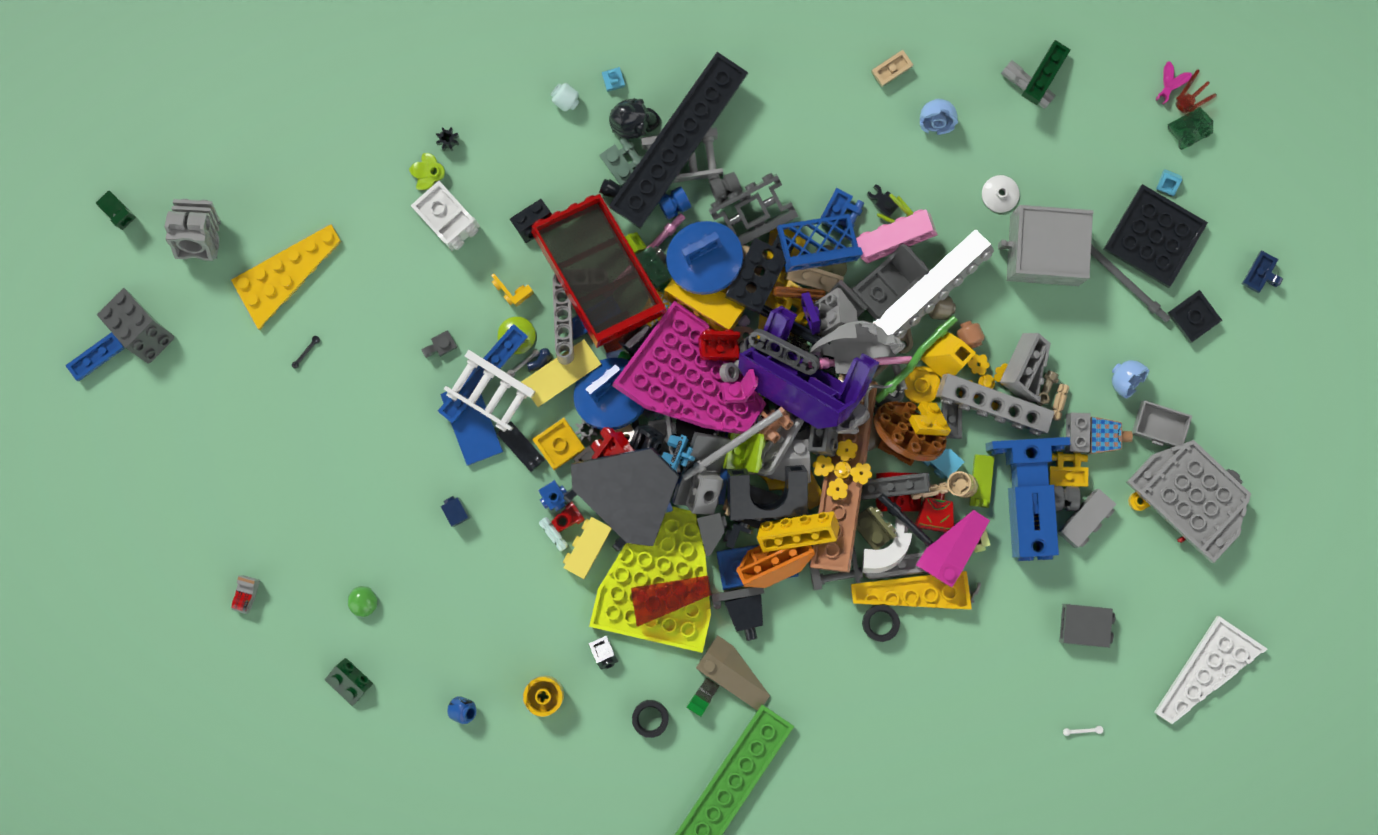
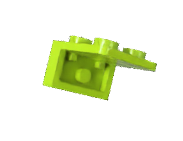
M728 432V437L731 441L740 435ZM756 433L728 452L723 468H746L748 472L758 473L763 462L761 454L765 447L764 434Z

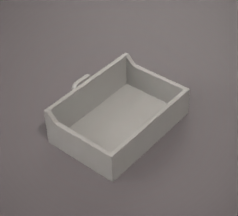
M1144 400L1141 401L1132 434L1151 440L1153 444L1159 446L1175 447L1184 444L1192 415Z

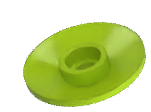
M523 317L508 318L499 327L498 341L513 324L516 325L528 336L514 353L515 355L523 354L530 350L535 342V329L530 321Z

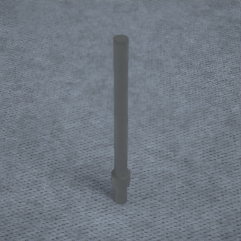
M1091 244V255L1147 305V309L1152 314L1155 313L1165 323L1170 320L1171 317L1160 308L1161 305L1156 300L1150 299Z

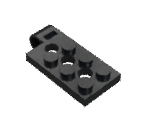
M779 234L772 246L754 238L743 260L741 271L732 282L725 298L758 314L761 313L786 264ZM792 245L788 249L789 254H791L794 248ZM770 251L773 254V258L767 260L762 256V253ZM760 267L765 271V274L757 276L754 273V269ZM748 284L756 286L754 293H749L746 290Z

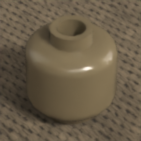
M948 296L946 299L940 300L935 305V308L927 314L932 319L948 320L955 313L956 305L953 303L952 298Z

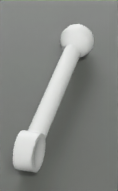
M538 349L533 350L528 358L513 370H508L507 374L514 377L515 372L532 358L539 356L540 351Z
M1101 726L1090 729L1069 730L1066 728L1063 730L1065 736L1076 733H1103Z

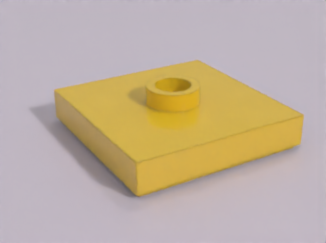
M562 418L532 439L554 471L585 449L565 418Z

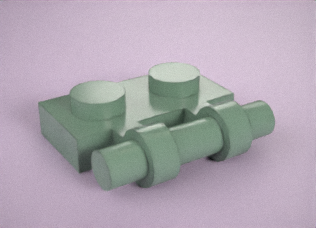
M627 138L620 140V143L623 145L622 149L619 150L614 144L599 155L621 187L643 158L637 154L634 149L635 146ZM627 153L633 160L630 164L624 158V155Z

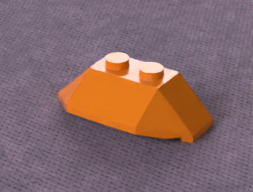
M759 545L746 553L736 571L744 587L767 588L801 572L815 555V552L811 545L763 552Z

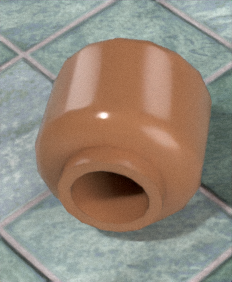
M971 321L960 324L961 328L957 331L959 339L964 341L971 349L983 345L982 341H984L985 336L979 323L972 324Z

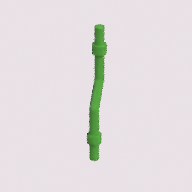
M954 315L943 325L940 324L935 329V332L917 349L908 365L891 382L888 381L884 385L893 384L890 388H883L876 395L875 399L878 403L889 393L892 394L897 389L896 386L914 370L925 351L940 337L943 338L948 333L947 330L958 321Z

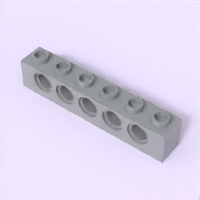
M944 374L942 376L936 397L941 398L943 403L952 405L953 402L959 404L958 408L966 411L973 409L977 411V415L983 417L990 415L995 417L994 420L997 422L1005 423L1007 421L1012 423V427L1021 430L1024 427L1030 430L1029 433L1037 436L1048 433L1055 412L951 374ZM957 388L962 390L961 398L956 396ZM976 394L980 397V403L978 405L974 402V396ZM993 401H996L998 404L996 411L991 407ZM1011 407L1015 409L1014 417L1009 414ZM1029 413L1033 416V421L1031 423L1027 421V415Z

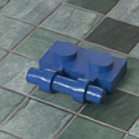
M836 188L821 218L844 215L847 209L851 212L850 218L854 229V223L863 211L864 202L858 200L853 205L850 203L853 196ZM841 220L836 223L837 227L838 225L843 226L842 230H846L847 226L845 220Z

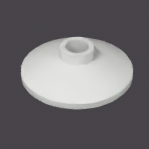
M1004 175L991 177L982 188V200L991 211L997 213L1008 212L1018 203L1020 196L1019 188L1010 177ZM999 190H1004L1005 195H1000Z

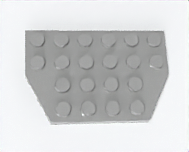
M1194 440L1151 455L1126 482L1211 563H1214L1241 533V525L1246 515V507L1251 493Z

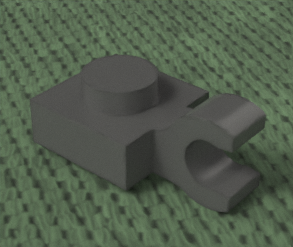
M447 330L431 339L433 344L421 350L426 358L436 352L441 357L456 349L457 346Z

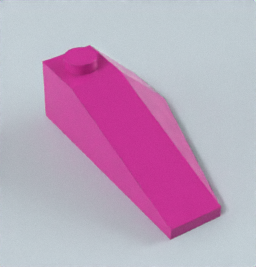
M972 510L948 532L928 546L916 563V566L944 584L953 587L990 520Z

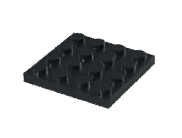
M1142 184L1103 250L1170 288L1208 222Z

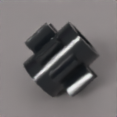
M442 127V132L440 134L436 133V136L440 139L436 141V144L442 145L443 151L446 148H450L453 151V147L459 145L456 140L459 135L458 133L453 134L452 127L449 130H445ZM446 136H449V142L445 141Z

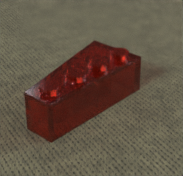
M708 575L631 588L637 627L710 596L711 590Z

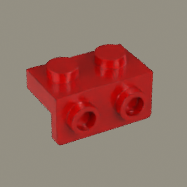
M707 329L703 331L698 338L700 360H738L740 332L730 329L724 331Z

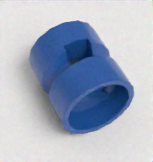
M681 186L672 190L670 195L665 194L658 203L667 220L677 216L678 211L683 213L692 208Z

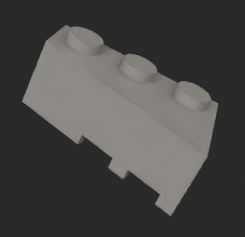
M1023 333L1000 383L1021 400L1040 402V385L1044 383L1042 374L1044 367H1047L1051 343L1039 333Z

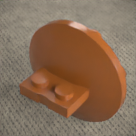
M887 402L879 407L874 416L876 431L882 439L877 448L897 457L910 466L915 460L932 461L939 458L946 448L947 436L916 434L909 419L912 415H921L915 412V410L919 411L918 407L912 402Z

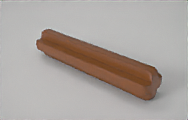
M775 286L773 288L774 297L801 299L803 293L809 292L812 300H819L826 295L825 290L782 286Z

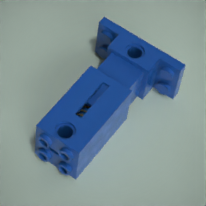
M1070 437L1005 440L986 443V451H991L992 455L1005 453L1006 466L1011 465L1012 488H1008L1012 557H1018V561H1033L1036 556L1037 560H1052L1054 555H1059L1054 485H1049L1047 463L1052 462V451L1065 450V446L1071 445ZM1026 450L1030 452V458L1027 457ZM1034 542H1035L1036 545H1037L1036 551L1033 550V543H1034Z

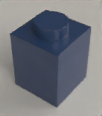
M452 496L444 500V505L440 506L451 527H455L470 519L459 497L454 498Z

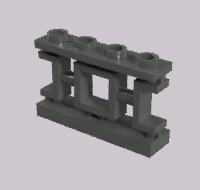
M769 173L762 177L763 181L757 184L752 182L745 186L746 190L740 193L737 190L729 194L727 200L722 202L720 199L711 204L709 212L713 220L715 221L723 216L728 228L735 234L733 225L740 221H743L746 229L754 226L753 229L738 236L741 246L777 228L778 225L785 224L798 217L791 201L782 205L774 189L782 186L777 174ZM775 182V184L769 186L772 197L762 201L758 192L751 196V193ZM740 199V202L734 204L738 212L737 215L728 218L724 210L719 213L716 212ZM757 199L765 215L748 223L740 207ZM777 203L781 212L788 208V211L764 222V220L770 218L767 207Z

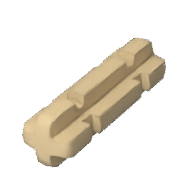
M1059 384L1057 389L1058 393L1055 396L1052 407L1053 411H1055L1052 418L1054 421H1060L1062 417L1061 411L1064 410L1067 399L1066 394L1069 391V386L1066 384Z
M947 482L939 483V485H930L931 492L911 494L912 499H919L921 496L925 498L938 495L939 493H948Z

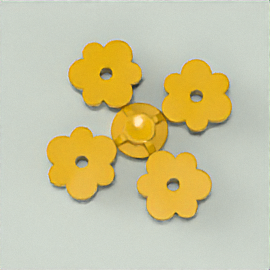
M975 354L967 363L973 374L978 373L982 375L978 380V384L990 389L994 388L995 381L1000 382L1008 365L1004 363L1001 367H997L993 378L991 375L985 374L986 369L990 366L986 355ZM962 390L959 392L960 397H962L963 394ZM994 401L991 404L993 410L998 408L997 402L994 403Z
M850 439L838 443L836 454L841 456L842 462L837 463L835 467L831 463L832 459L823 455L818 456L817 461L813 463L815 475L827 477L829 472L834 470L835 475L838 477L835 482H829V488L826 491L827 495L831 496L834 500L847 497L846 490L848 485L844 483L843 479L849 477L850 474L853 476L854 482H859L862 485L866 484L868 478L872 477V472H870L871 466L868 463H857L856 467L851 469L849 463L846 462L850 458H855V452L858 450V445L852 443Z

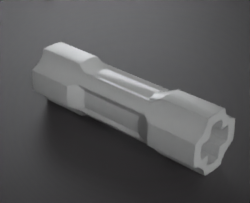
M1013 60L1010 61L1001 73L1023 91L1032 78ZM1047 89L1039 105L1045 109L1056 95Z

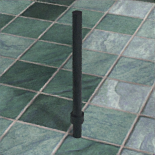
M881 494L878 497V500L888 508L887 511L892 516H896L927 547L934 543L901 511V507L896 502L893 503L885 494Z

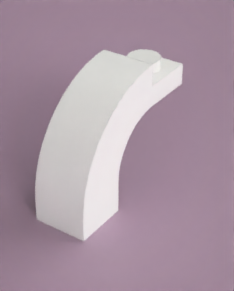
M897 517L895 519V534L897 537L890 546L881 550L864 549L862 573L888 571L898 565L905 557L911 542L912 533H904L908 531V528Z

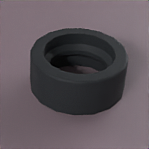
M875 605L865 612L862 626L868 637L875 641L885 642L896 636L900 628V620L894 609L886 605ZM877 612H885L892 619V628L886 634H876L870 627V619Z
M646 700L635 707L632 714V724L639 735L646 738H654L666 730L669 715L662 703L656 700ZM653 707L661 713L662 722L657 729L646 730L640 725L639 715L643 709Z

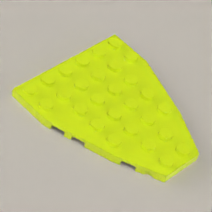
M672 506L673 511L665 513L653 546L630 543L624 545L597 590L589 627L703 653L711 617L705 551L696 514H693L690 510Z

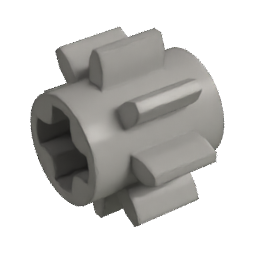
M582 419L583 423L575 424L579 427V431H576L575 434L582 435L581 441L585 437L591 441L592 435H598L594 432L596 428L590 426ZM584 425L592 427L589 430L590 434L587 435L585 432H582Z

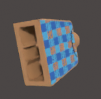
M1090 417V452H1087V454L1121 450L1122 442H1132V431H1122V422Z

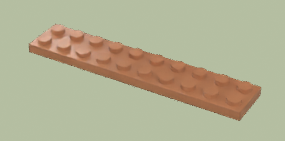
M871 381L870 386L878 385V383ZM872 388L869 392L868 411L870 417L864 424L858 426L859 432L856 434L838 433V443L850 439L852 443L858 445V450L855 452L856 457L846 461L851 466V469L856 467L857 463L865 464L867 460L877 388ZM836 452L835 457L827 456L832 459L831 463L834 464V467L837 463L842 462L841 456H838ZM833 470L829 472L827 477H824L819 513L834 511L840 525L838 538L834 542L813 545L815 555L811 558L810 567L850 573L863 485L859 482H854L853 476L850 474L849 477L843 479L844 483L848 485L846 490L847 497L834 500L826 492L829 488V482H835L838 478Z

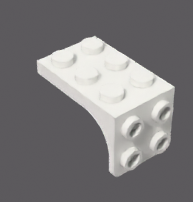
M440 181L435 183L410 205L451 251L461 248L466 238L473 237L479 231L480 225L477 220L465 210Z

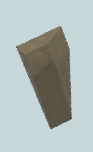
M717 635L696 665V669L758 710L761 704L764 705L770 697L769 693L735 647Z

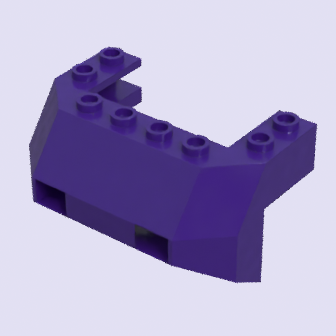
M779 306L770 312L763 330L787 341L797 314L783 306ZM777 343L771 344V348L774 351H780V346ZM751 347L739 354L738 368L743 376L746 375L749 369H754V374L758 377V386L754 391L815 428L821 429L838 426L849 417L865 396L879 362L862 353L860 358L856 357L853 359L844 381L841 382L821 369H818L812 375L805 374ZM789 352V358L794 361L797 360V355Z

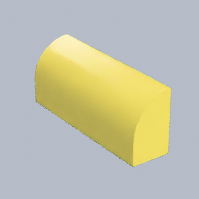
M584 339L574 346V359L570 364L563 365L555 358L521 383L536 391L532 400L539 407L596 369L601 363ZM566 351V352H564V353L561 354V355L565 356V355L569 354V352Z

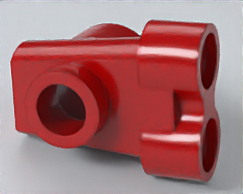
M572 501L565 506V510L551 520L558 532L565 530L575 523L579 525L585 520ZM561 518L566 519L565 525H560L559 520Z

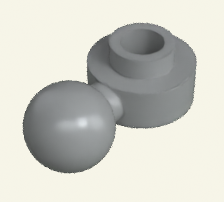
M739 359L734 363H726L720 367V377L724 382H735L739 374H742L738 368Z

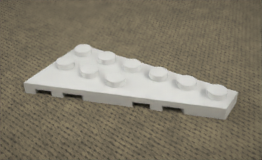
M1216 616L1154 713L1170 724H1173L1198 702L1204 700L1212 691L1218 689L1236 675L1240 669L1250 664L1254 658L1268 649L1220 616Z

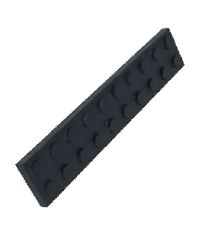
M716 52L610 203L609 208L641 229L748 76V72L719 52Z

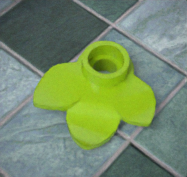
M423 153L421 157L422 162H416L409 168L411 175L418 178L416 189L418 190L430 189L435 182L442 180L445 176V168L442 164L437 163L436 157L430 153Z

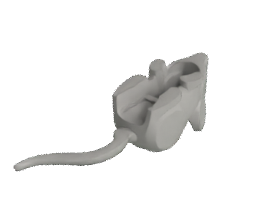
M893 384L869 386L864 396V405L859 403L849 417L838 425L836 432L841 434L858 433V426L864 424L870 417L868 411V392L872 388H890Z

